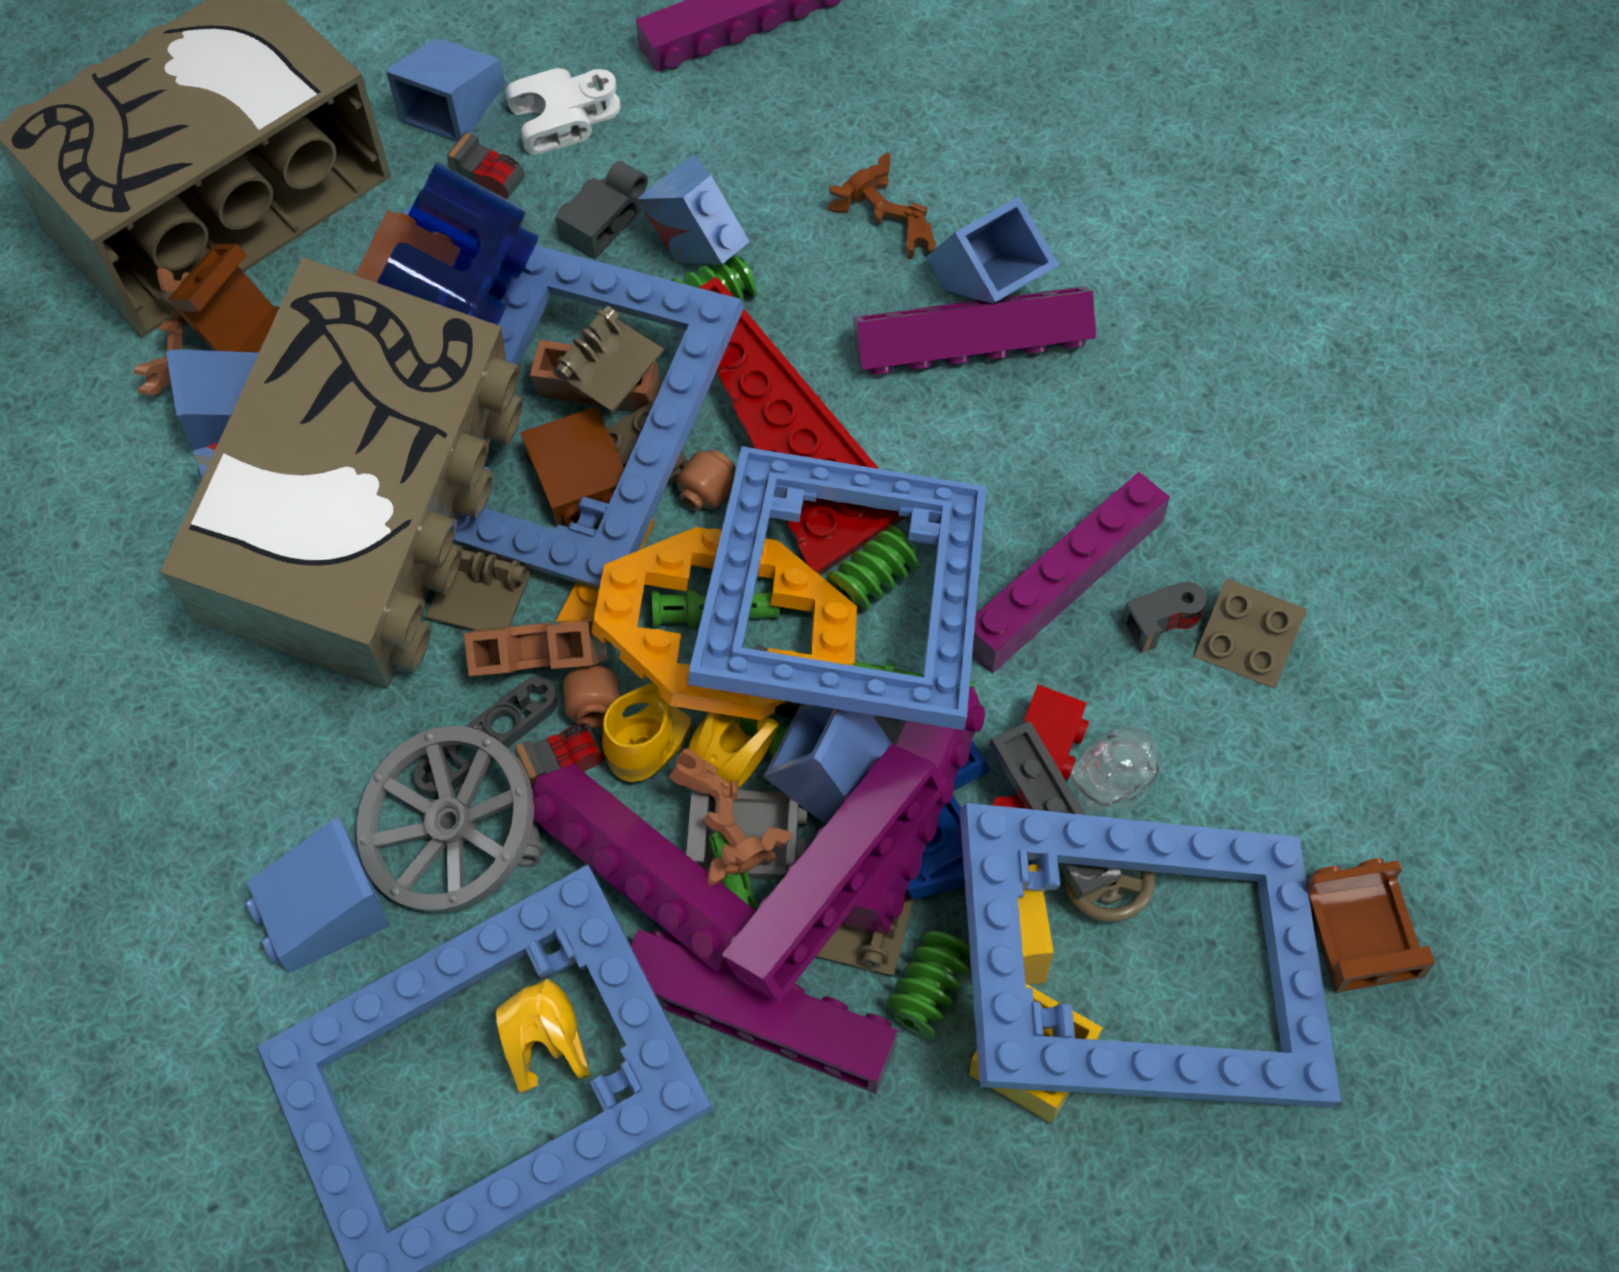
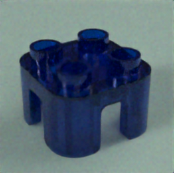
M435 162L408 216L417 222V226L431 233L440 232L448 236L455 246L461 248L452 267L408 243L401 242L393 248L376 283L498 325L506 309V304L501 302L512 279L517 280L534 250L539 235L520 226L526 213L525 209L444 165Z

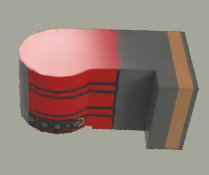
M465 132L447 153L453 178L503 199L509 197L525 176L523 168L515 159L505 154L499 155L498 152L480 145L478 137L468 132Z
M1177 583L1127 601L1122 621L1140 653L1156 648L1160 634L1174 628L1189 629L1197 625L1205 608L1207 597L1204 590L1195 583Z
M587 723L571 726L557 736L555 734L532 744L531 740L514 746L516 756L527 772L532 789L536 777L570 764H575L584 772L599 765L605 757L592 727Z

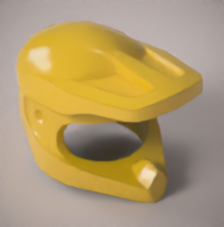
M653 682L618 697L607 709L604 716L602 747L609 768L621 780L628 782L643 781L663 769L680 751L692 727L691 717L677 707L670 706L658 695L659 687ZM636 703L650 704L636 714L623 717L624 710L630 705Z
M708 712L705 719L695 730L688 749L696 752L701 758L718 768L716 773L729 783L736 781L737 788L739 789L762 761L772 743L779 724L770 717L757 720L758 732L751 736L746 734L741 728L740 717Z
M547 978L540 983L524 987L497 1007L496 1021L500 1040L519 1093L538 1086V1076L531 1072L532 1046L535 1041H540L546 1045L555 1059L564 1055L579 1079L591 1076L590 1067L578 1033L576 1015L572 1004L565 992L556 983Z

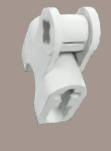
M551 69L510 83L505 91L506 102L515 115L530 112L542 113L539 117L526 122L521 130L522 144L530 155L544 153L585 141L592 133L591 124L615 117L621 108L620 99L615 93L617 89L616 79L611 72L603 69L591 70L572 78L565 69ZM595 82H598V91L595 88ZM602 101H605V110H603Z

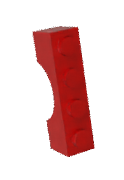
M1037 684L1023 723L1028 721L1032 723L1067 782L1076 760L1075 757L1069 755L1073 743L1081 745L1089 724L1088 720L1082 718L1087 702ZM1018 795L995 797L992 804L993 806L1025 809Z

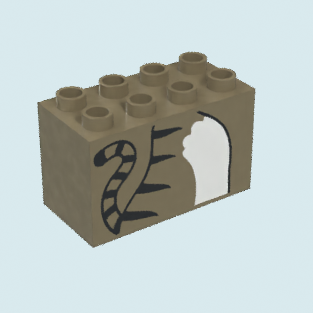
M205 0V2L166 25L151 28L139 41L100 64L85 67L73 80L36 102L19 106L7 119L0 122V149L42 229L140 338L158 328L164 321L172 319L176 312L175 308L167 301L173 292L161 290L157 275L158 268L169 270L173 274L174 280L181 281L183 273H190L214 244H238L247 255L239 264L241 270L245 272L391 178L362 74L285 0Z
M302 257L160 571L194 621L386 689L389 688L397 667L415 672L425 655L432 632V624L421 620L429 590H433L446 595L456 579L462 561L463 547L453 543L460 513L478 519L487 503L494 478V472L484 468L489 443L491 440L508 445L515 434L522 414L524 399L514 395L519 379L520 365L506 360L502 326Z

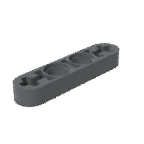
M529 678L465 727L489 734L509 748L555 711L558 704L555 687L546 678ZM533 692L538 695L544 693L546 701L542 704L537 701L531 702L529 695ZM515 704H519L521 710L525 708L526 718H522L520 711L514 706ZM509 716L515 719L514 728L507 733L501 734L492 730L493 723L500 717ZM463 745L442 747L444 757L450 756L455 767L459 769L454 772L452 766L448 767L446 762L453 790L464 783L474 760H463L458 757V751ZM427 755L416 765L413 772L414 781L423 796L430 799H439L435 782H428L426 776L428 772L432 771Z

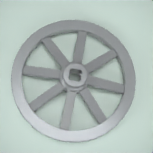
M445 726L430 729L413 736L395 748L378 766L368 782L361 799L357 817L356 834L359 855L373 883L390 899L409 908L428 913H446L462 910L494 893L518 866L526 851L533 829V791L521 761L506 745L491 735L463 726ZM466 745L479 748L456 799L442 747ZM425 753L428 755L439 799L434 802L395 780L410 763ZM493 757L503 768L511 789L471 807ZM387 792L425 814L424 822L378 832L380 811ZM513 806L512 824L504 846L475 829L476 822ZM456 819L455 825L451 828V820ZM432 837L400 878L396 880L383 860L380 847ZM468 840L496 858V860L480 877L464 886L463 842ZM447 846L448 892L442 894H422L411 891V888Z

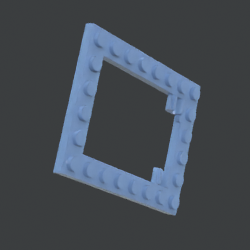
M528 243L491 321L493 324L502 326L507 361L519 365L551 294L602 308L609 306L617 312L686 330L609 504L583 496L578 505L580 509L578 522H571L569 527L558 524L556 530L488 509V503H486L478 519L461 513L458 517L453 540L454 544L477 552H484L486 555H496L497 558L511 563L516 560L520 562L521 566L599 590L604 564L638 551L742 314L744 305L739 298ZM599 518L602 519V521L597 530L594 529V526L596 524L597 519Z
M741 446L689 669L688 685L964 730L968 710L987 486ZM816 498L831 500L836 503L868 506L879 510L898 511V516L911 517L908 540L937 545L923 677L743 648L770 518L799 522L803 500L816 502Z
M966 803L959 810L980 1087L1313 1107H1334L1341 1103L1299 837ZM1028 860L1037 861L1038 871H1029ZM1058 863L1257 881L1282 1052L1075 1038L1072 1005L1058 1004L1051 1008H1041V1002L1033 1001V989L1026 988L1018 898L1024 897V890L1040 892L1056 890L1060 886ZM1043 1028L1052 1029L1053 1037L1044 1036Z
M589 865L580 868L257 1046L349 1272H428L714 1110ZM558 939L561 948L555 953L546 955L542 946ZM526 955H529L541 979L562 971L576 961L581 970L587 967L626 1044L625 1047L620 1049L625 1059V1062L620 1064L621 1068L612 1075H600L590 1082L604 1112L391 1231L323 1067ZM630 1087L634 1095L618 1103L615 1095Z

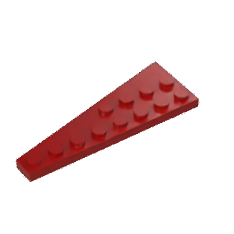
M717 276L698 287L734 297ZM743 309L716 373L751 448L879 469L746 310ZM816 498V502L803 500L799 522L786 521V524L804 562L819 575H822L862 548L867 542L874 540L879 532L887 531L889 524L895 526L906 517L898 516V511L879 510L868 506L836 503L831 500Z

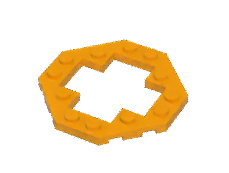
M694 527L604 564L593 619L592 634L602 643L609 641L620 651L619 659L641 679L648 677L659 687L658 695L670 706L761 720L773 714L776 706L786 702L688 685L690 665L677 663L681 634L661 629L637 627L644 585L687 591L691 565L713 569L722 532L721 529ZM766 538L758 576L773 579L771 605L812 612L809 654L768 648L767 652L854 666L857 606L781 542Z

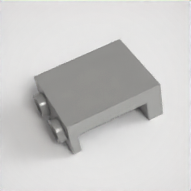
M691 789L686 855L708 872L714 859V854L708 842V836H712L713 833L718 831L707 826L703 819L708 812L715 813L716 800L712 795L702 794ZM738 790L737 799L733 801V817L747 838L757 836L761 840L768 827L781 828L791 832L793 835L785 845L781 847L774 845L772 851L776 854L777 858L773 862L764 860L748 871L750 879L782 880L791 864L797 861L806 851V839H798L799 824L807 825L808 811L784 792Z

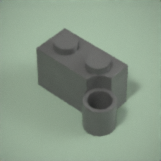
M617 161L609 169L606 178L601 181L594 177L587 180L581 191L569 203H565L556 215L560 240L596 260L642 211L637 198L646 190L648 184L647 175L622 161Z

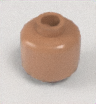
M716 450L694 453L676 477V484L681 492L679 495L680 500L694 511H699L701 508L708 511L717 510L731 493L735 476L734 471L736 470L732 461Z
M595 664L577 667L564 677L562 688L564 710L567 717L577 724H590L592 729L602 728L607 709L620 697L619 682L616 674L607 667Z

